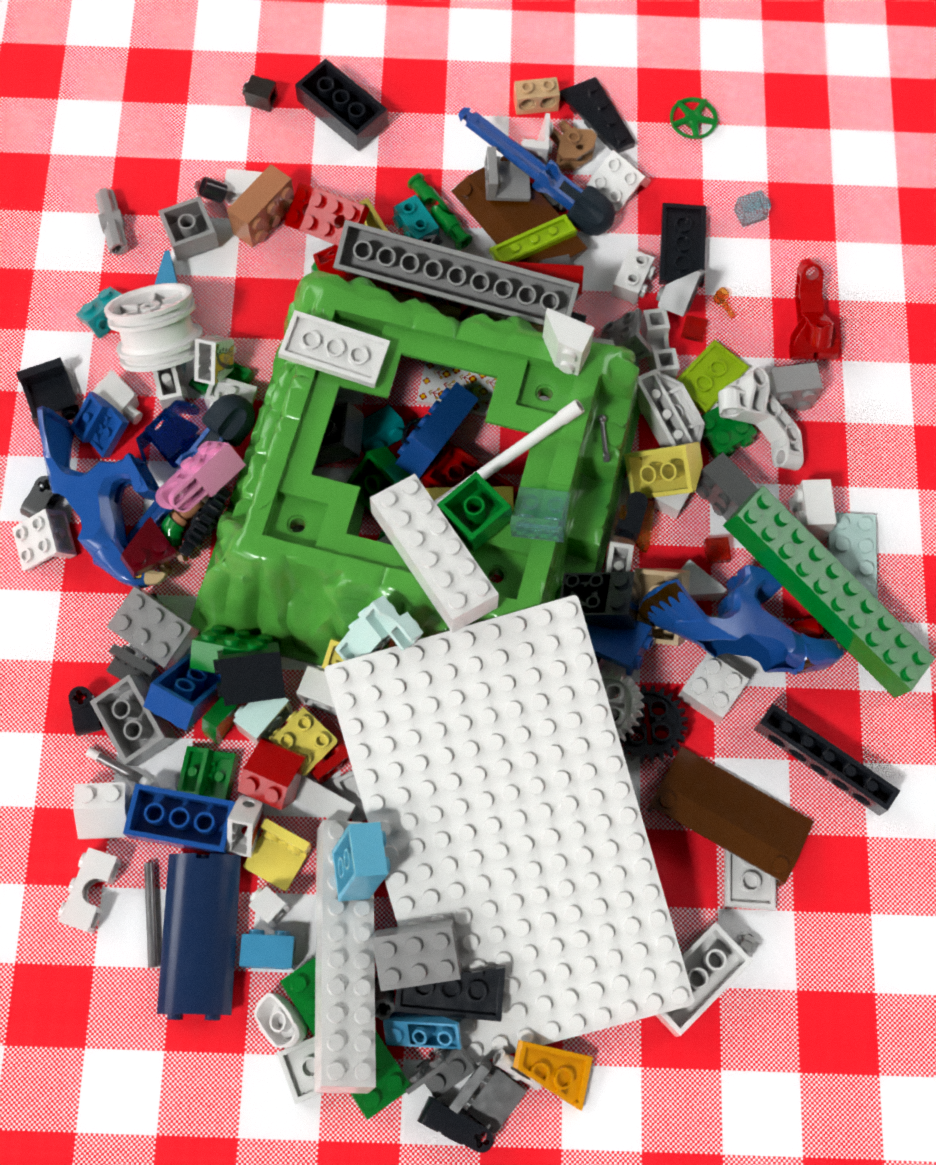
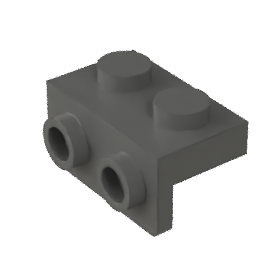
M113 644L109 650L114 659L108 666L107 672L120 680L129 674L142 676L150 688L151 682L161 675L155 667L157 665L156 662L146 656L143 659L135 655L136 652L126 645L120 647Z

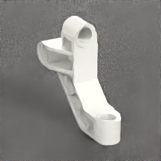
M755 368L718 392L720 417L755 424L771 443L772 463L775 467L793 471L801 468L804 461L801 431L770 392L769 376L764 369Z

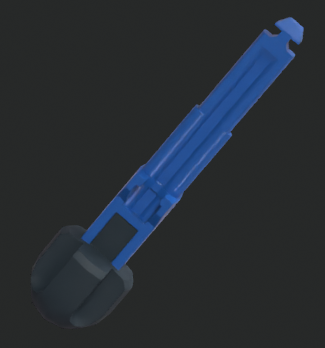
M462 108L458 114L460 121L464 119L466 127L492 147H496V150L534 179L535 181L531 186L537 192L547 193L569 210L567 217L576 228L590 236H599L611 228L616 212L613 203L593 186H587L584 190L561 173L558 164L550 159L547 165H545L479 113H471V108Z
M236 394L221 396L202 417V423L207 428L189 451L181 454L175 463L180 466L186 458L193 457L199 452L197 450L198 447L206 441L226 442L234 447L240 446L255 424V411L252 404L246 398ZM154 500L126 536L128 544L148 518L151 517L159 528L164 519L174 509H164Z

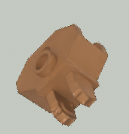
M564 120L559 123V128L563 132L562 135L553 128L550 138L557 145L556 164H558L561 170L575 171L592 160L597 138L592 129H577L575 126L572 128Z

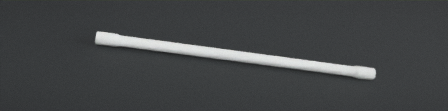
M575 399L559 410L555 416L476 472L486 480L561 426L568 424L584 413V407ZM468 476L459 484H457L449 491L444 493L442 496L437 498L434 501L436 505L440 501H442L446 496H448L452 491H454L458 486H460L464 481H466L470 476ZM387 535L378 540L379 542L393 545Z

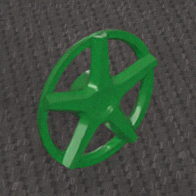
M689 97L678 100L670 112V123L673 129L681 136L689 139H701L710 135L718 122L716 110L707 99ZM696 102L699 105L694 110H691L684 103ZM705 106L711 111L713 119L702 116ZM679 107L685 114V117L674 121V112ZM701 123L712 125L708 132L699 135ZM686 124V126L692 129L693 136L681 132L677 126Z

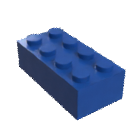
M458 382L451 389L445 388L439 396V399L442 401L436 400L428 411L431 415L428 413L424 415L417 425L420 429L414 428L406 440L410 443L405 441L397 452L400 457L395 464L410 475L416 474L418 479L479 399Z
M135 783L123 834L135 840L205 853L228 854L226 853L227 822L236 802Z

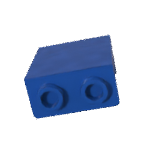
M638 620L636 629L612 630L587 624L595 655L625 668L626 675L632 676L634 670L638 671L644 659L642 657L646 650L649 651L654 643L655 638L652 637V626Z

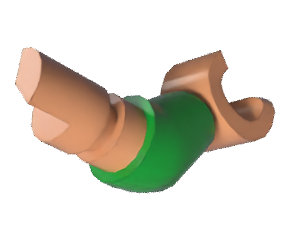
M202 500L188 512L175 511L172 515L168 514L161 525V532L176 551V557L179 562L188 561V557L179 552V546H182L183 532L189 522L188 518L192 519L199 508L205 505ZM169 561L158 566L161 572H166L167 574H171L173 569Z

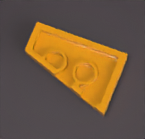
M518 1040L513 1067L574 1108L582 1111L593 1057Z

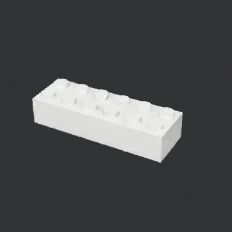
M416 474L370 497L371 513L452 633L498 608V592Z

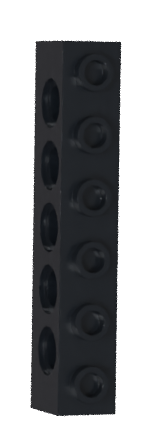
M772 704L766 710L754 728L759 734L878 816L889 810L901 791L775 704Z

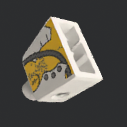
M218 335L195 338L194 381L217 385L232 372L234 354L236 353V346L232 338Z

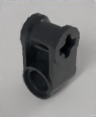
M83 686L73 688L68 695L73 727L77 737L103 730V725L90 703L95 697ZM81 695H84L87 698H84L83 703L80 704L78 701L81 699Z

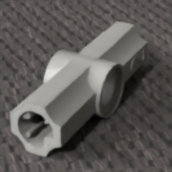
M107 188L99 189L95 194L100 213L98 218L103 234L106 237L110 254H124L129 247L124 232L126 228L121 211L118 209L116 195L113 190Z

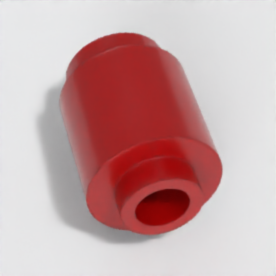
M815 618L791 622L789 625L797 632L808 637L820 639V636H823L822 625Z

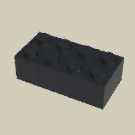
M326 58L295 84L297 101L357 151L388 125L387 108Z

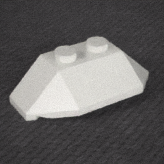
M656 369L639 376L637 386L639 409L660 447L692 442L700 443L705 423L684 384L662 374Z

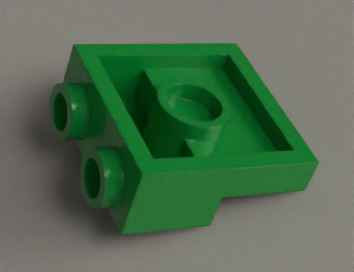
M719 406L701 415L705 423L701 441L714 459L722 452L729 458L736 452V449L740 447L746 448L755 441L754 438L757 431L752 424L720 417Z

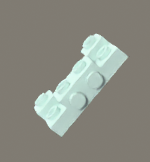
M383 595L358 613L359 618L348 626L349 632L337 645L335 651L341 659L349 660L382 650L391 638L400 650L404 651L412 646L424 632L408 612L399 616L395 607Z

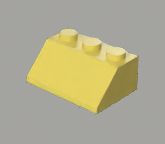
M699 442L624 454L630 493L641 492L647 498L696 491L703 467Z

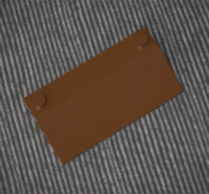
M504 156L501 157V161H509ZM484 167L468 175L451 190L496 245L560 217L543 195L531 187V182V198L529 202L486 200ZM575 235L518 262L539 263L543 259L569 254L570 260L573 259L575 261L588 250V247Z
M682 746L646 809L648 812H651L653 809L658 810L777 879L776 886L778 887L784 885L789 878L814 822Z

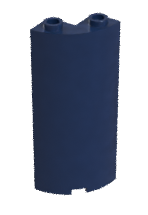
M197 853L169 854L157 1014H167V1020H183V1015H205L204 1020L220 1021L221 1015H232L241 856L215 853H210L209 855H199Z

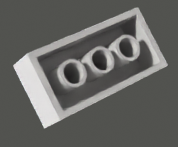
M716 922L711 924L681 954L694 996V1004L655 1015L675 1037L681 1036L753 962Z

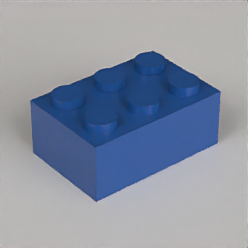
M190 653L151 682L143 707L152 711L155 715L168 720L176 727L182 728L185 731L204 716L220 699L218 698L216 683L221 682L220 674L215 675L212 672L190 668Z

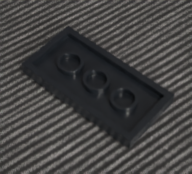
M674 203L662 204L659 284L666 285L700 269L705 270L706 206ZM704 275L699 285L701 288L704 285Z

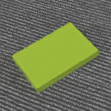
M714 339L676 380L684 384L696 408L705 414L718 403V392L742 377L749 370V366Z

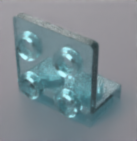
M519 487L515 515L511 516L510 522L512 537L564 542L570 493Z

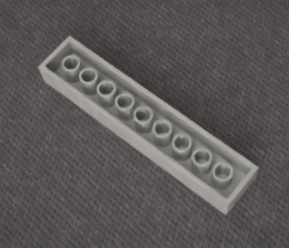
M348 220L344 222L333 266L335 270L361 277L364 276L368 279L507 317H521L529 323L544 326L547 308L571 317L579 288L578 283Z

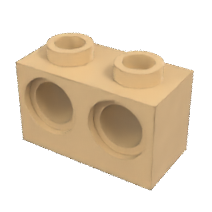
M557 77L514 81L513 99L516 115L558 111L560 92Z

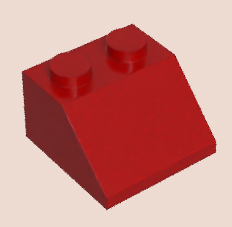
M261 738L243 768L237 791L274 808L283 810L295 801L307 756L266 738Z

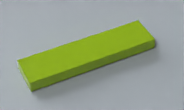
M564 214L490 247L489 254L494 261L518 262L575 236L577 229L567 215Z

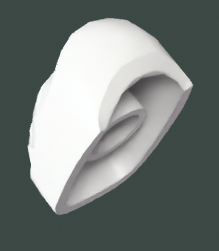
M267 993L258 1002L254 1010L255 1020L266 1039L275 1048L296 1047L305 1039L307 1035L306 1023L298 1010L287 999L278 993Z

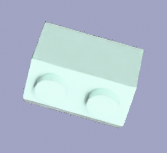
M286 697L251 702L246 706L242 705L236 711L233 721L239 732L257 745L261 738L270 740V735L277 728H281L294 711Z

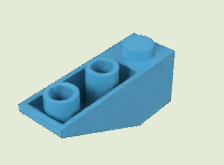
M393 1012L389 1019L383 1020L386 1045L459 1050L462 1048L459 1022L436 1015Z

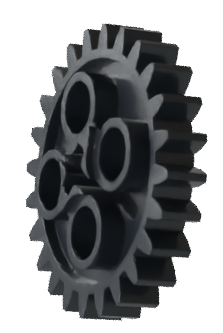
M222 487L214 497H209L202 509L199 508L190 522L191 526L183 536L185 541L179 549L180 553L189 557L194 548H199L206 537L210 536L219 522V517L227 506L224 503L229 497L230 491Z
M642 685L639 692L644 698L640 701L648 706L652 744H648L644 708L638 709L644 715L643 717L636 718L640 726L631 727L633 732L641 734L643 739L635 741L630 737L632 734L627 732L625 734L626 741H623L621 738L619 740L621 747H623V754L631 753V761L636 756H639L641 764H643L645 758H649L650 763L653 764L655 757H658L663 762L664 754L671 758L673 756L672 748L679 751L680 745L678 742H685L686 737L682 734L687 733L688 727L683 725L687 724L688 718L681 717L685 714V708L678 709L680 700L673 702V693L665 696L664 688L659 692H655V685H652L650 691H647L645 685ZM654 708H661L665 713L656 715L652 710ZM657 731H664L668 737L660 739L655 733Z

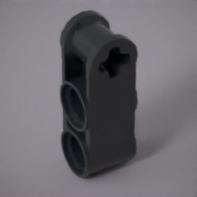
M431 1096L428 1097L417 1119L419 1123L436 1132H441L445 1137L458 1144L465 1145L476 1152L484 1153L490 1150L494 1139L492 1132L488 1128L462 1112L455 1113L447 1104ZM482 1131L486 1132V1139L489 1140V1143L482 1144L481 1147L477 1146V1140L474 1138L475 1134L481 1135Z

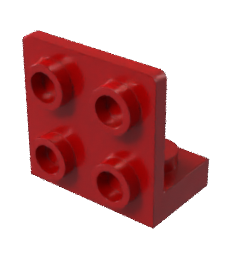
M326 717L320 723L336 737L337 744L310 771L311 775L320 785L350 762L343 734L330 717Z

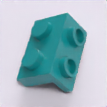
M108 287L102 290L90 303L83 305L81 310L76 313V316L82 323L91 328L96 337L101 338L111 330L108 326V318L104 313V307L111 300L122 294L112 287Z

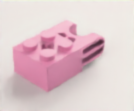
M206 441L198 447L197 450L199 452L193 457L186 458L180 464L181 468L156 491V502L164 509L188 512L205 496L212 497L246 464L229 443Z

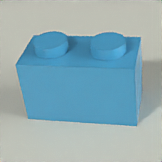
M250 929L249 934H242L240 967L294 970L296 938L290 936V931H275V935H264V930Z

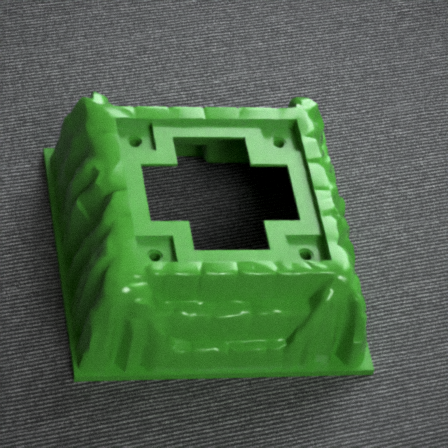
M318 270L305 275L299 281L294 301L289 305L288 315L285 317L284 336L293 312L297 310L389 340L390 345L375 388L278 358L281 344L279 345L273 362V374L265 393L264 401L259 409L258 418L243 459L246 466L239 471L227 511H224L219 519L216 532L217 541L190 618V622L201 629L198 635L209 630L214 625L226 626L227 630L232 631L246 630L251 635L256 636L262 634L270 635L273 639L281 640L280 656L322 666L331 637L342 640L350 630L348 626L359 618L358 613L383 595L395 607L399 616L408 612L417 621L420 629L424 632L418 639L450 631L393 545L347 534L361 488L312 475L339 388L342 387L388 399L401 355L496 378L497 381L485 423L531 433L575 399L582 404L585 410L584 413L574 420L561 426L530 448L512 513L513 519L510 521V524H506L475 552L461 539L488 579L492 575H499L503 579L499 583H494L489 579L499 594L498 608L468 625L560 599L564 573L602 571L626 473L624 454L631 453L641 412L637 399L639 367L636 366V357L632 350L627 349L625 346L592 342L590 353L579 375L566 374L555 367L542 337L543 332H538L528 321L521 317L510 316L506 320L494 321L482 313L459 322L454 317L444 316L432 305L420 302L416 298L400 303L389 291L376 287L370 279L364 276L347 282L338 275ZM547 396L550 398V400L544 401L541 400L539 397ZM600 414L606 416L605 431L609 462H603L600 423L597 421V416ZM298 525L305 527L301 532L292 531ZM391 638L383 649L397 646V644Z

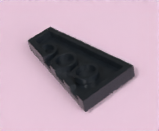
M596 77L559 91L560 100L562 102L565 101L570 106L569 109L575 115L578 114L584 120V124L589 129L592 128L598 134L597 137L611 151L615 150L617 153H621L635 146V140Z

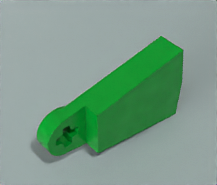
M221 697L202 717L204 736L219 745L235 724L233 720L235 719L236 711L242 705L246 706L248 703L224 706V698Z

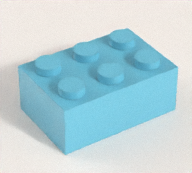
M380 822L349 824L333 848L332 856L338 902L370 899L388 873H390V859L385 856L384 850L387 842L386 833L382 831Z

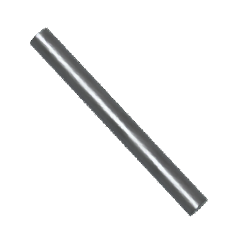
M149 862L144 863L148 968H156L159 966L154 863Z

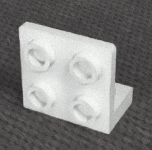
M545 113L538 141L535 139H523L521 144L523 148L545 165L548 163V154H551L553 141L549 140V135L551 136L553 132V122H550V113Z
M612 150L586 186H593L613 203L615 211L619 212L640 185L646 188L651 180L622 155Z
M43 509L12 528L23 571H29L52 557L71 559L77 555L66 512Z

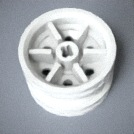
M182 283L150 285L124 293L107 303L104 307V313L108 318V326L111 330L119 332L122 340L117 345L116 352L120 357V365L123 369L131 372L158 371L183 364L195 358V338L202 337L204 334L202 327L191 320L190 314L194 311L196 304L192 297L193 293L190 286Z

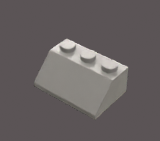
M700 269L660 287L656 300L659 301L657 307L682 317L689 312L705 270Z

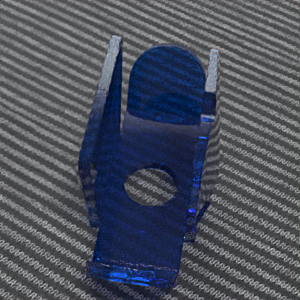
M175 400L168 408H165L136 438L143 461L148 464L144 449L152 443L171 467L177 468L179 465L175 461L181 454L189 451L200 437V435L196 434L199 431V427L179 414L198 415L200 408L195 404ZM163 421L161 426L155 430L156 426Z

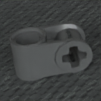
M41 476L35 481L30 493L21 505L20 513L30 518L43 509H54L61 495L52 493L48 476Z

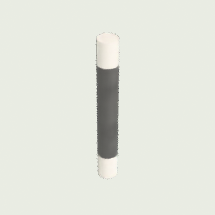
M89 747L86 752V756L137 784L154 786L155 781L93 747Z

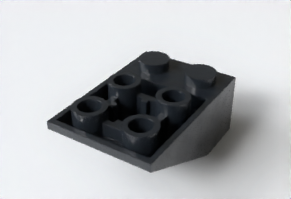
M635 572L564 573L560 599L576 595L579 598L586 624L612 630L636 629L642 586Z

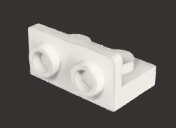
M225 377L217 385L209 384L204 396L206 408L209 409L221 396L228 394L242 396L253 406L258 387Z

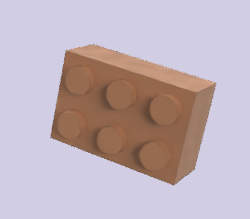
M270 164L227 209L233 234L252 248L261 243L267 233L272 228H275L280 223L281 218L289 212L294 198L292 179Z

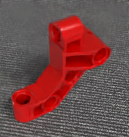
M811 258L802 260L797 268L795 284L797 326L790 336L789 356L791 360H812L813 356L816 360H836L839 355L840 340L835 331L834 323L824 313L822 296L824 273L821 266ZM815 267L811 275H806L808 268Z

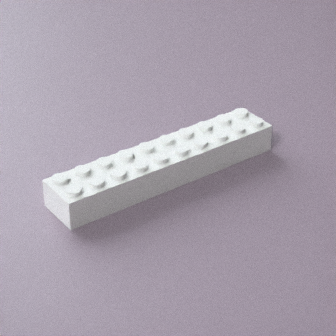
M322 820L317 829L314 1093L368 1094L376 1087L375 956L372 944V936L374 934V893L370 899L338 902L332 856L333 848L349 824L368 822Z

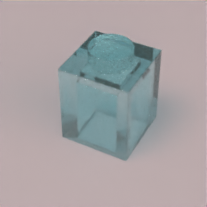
M759 190L738 197L734 211L742 227H746L766 220L771 209V203L769 198L765 197L763 191Z

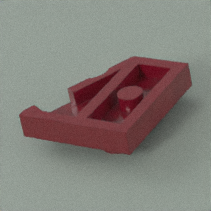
M150 517L122 552L120 559L134 578L175 558L176 551Z

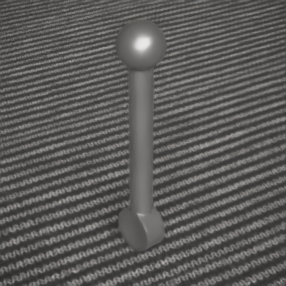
M600 414L597 416V421L600 423L603 462H609L605 431L606 416Z

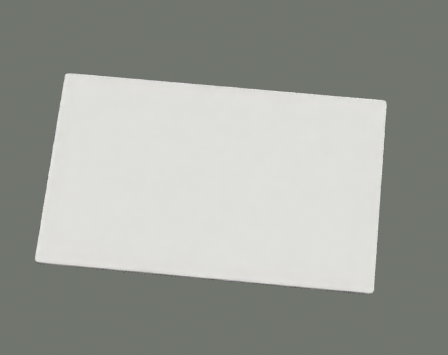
M576 595L467 625L454 633L450 630L418 639L404 651H401L398 646H394L325 667L324 672L368 823L380 822L382 831L386 833L387 842L384 850L385 856L390 859V873H388L384 880L398 927L454 918L462 972L506 965L501 1022L443 1016L459 1022L461 1044L476 1063L481 1062L484 1057L489 1060L493 1059L496 1052L500 1049H503L508 1054L516 1053L518 1040L546 1045L694 1004V996L581 604ZM433 1048L434 1053H435V1056H437V1055H436V1052H437L440 1048Z

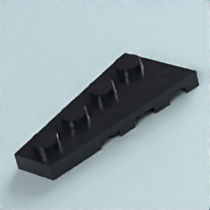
M506 965L462 972L461 979L396 989L394 1011L501 1022Z

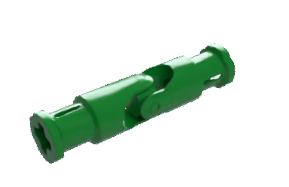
M422 173L412 176L408 181V188L417 194L422 204L433 219L436 220L445 235L451 237L455 242L457 250L466 248L472 242L473 236L467 234L462 227L461 221L450 212L449 207L434 187L428 185Z

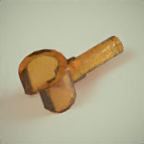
M721 287L713 296V301L718 305H722L732 319L736 315L726 301L729 297V292L724 287Z

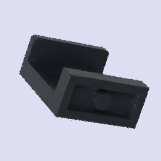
M61 357L16 372L32 414V421L37 429L39 428L36 408L41 406L52 409L66 420H72L76 417L80 406Z
M278 642L268 643V649L228 655H223L222 650L217 651L218 659L213 660L215 675L220 674L221 682L216 683L218 698H224V706L285 698Z

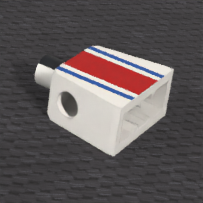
M241 795L238 797L228 817L226 853L252 857L261 832V825L263 824V802L249 796ZM248 826L244 835L241 830L243 827Z

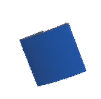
M89 392L70 428L82 443L90 442L102 458H110L130 422L108 401L94 392Z

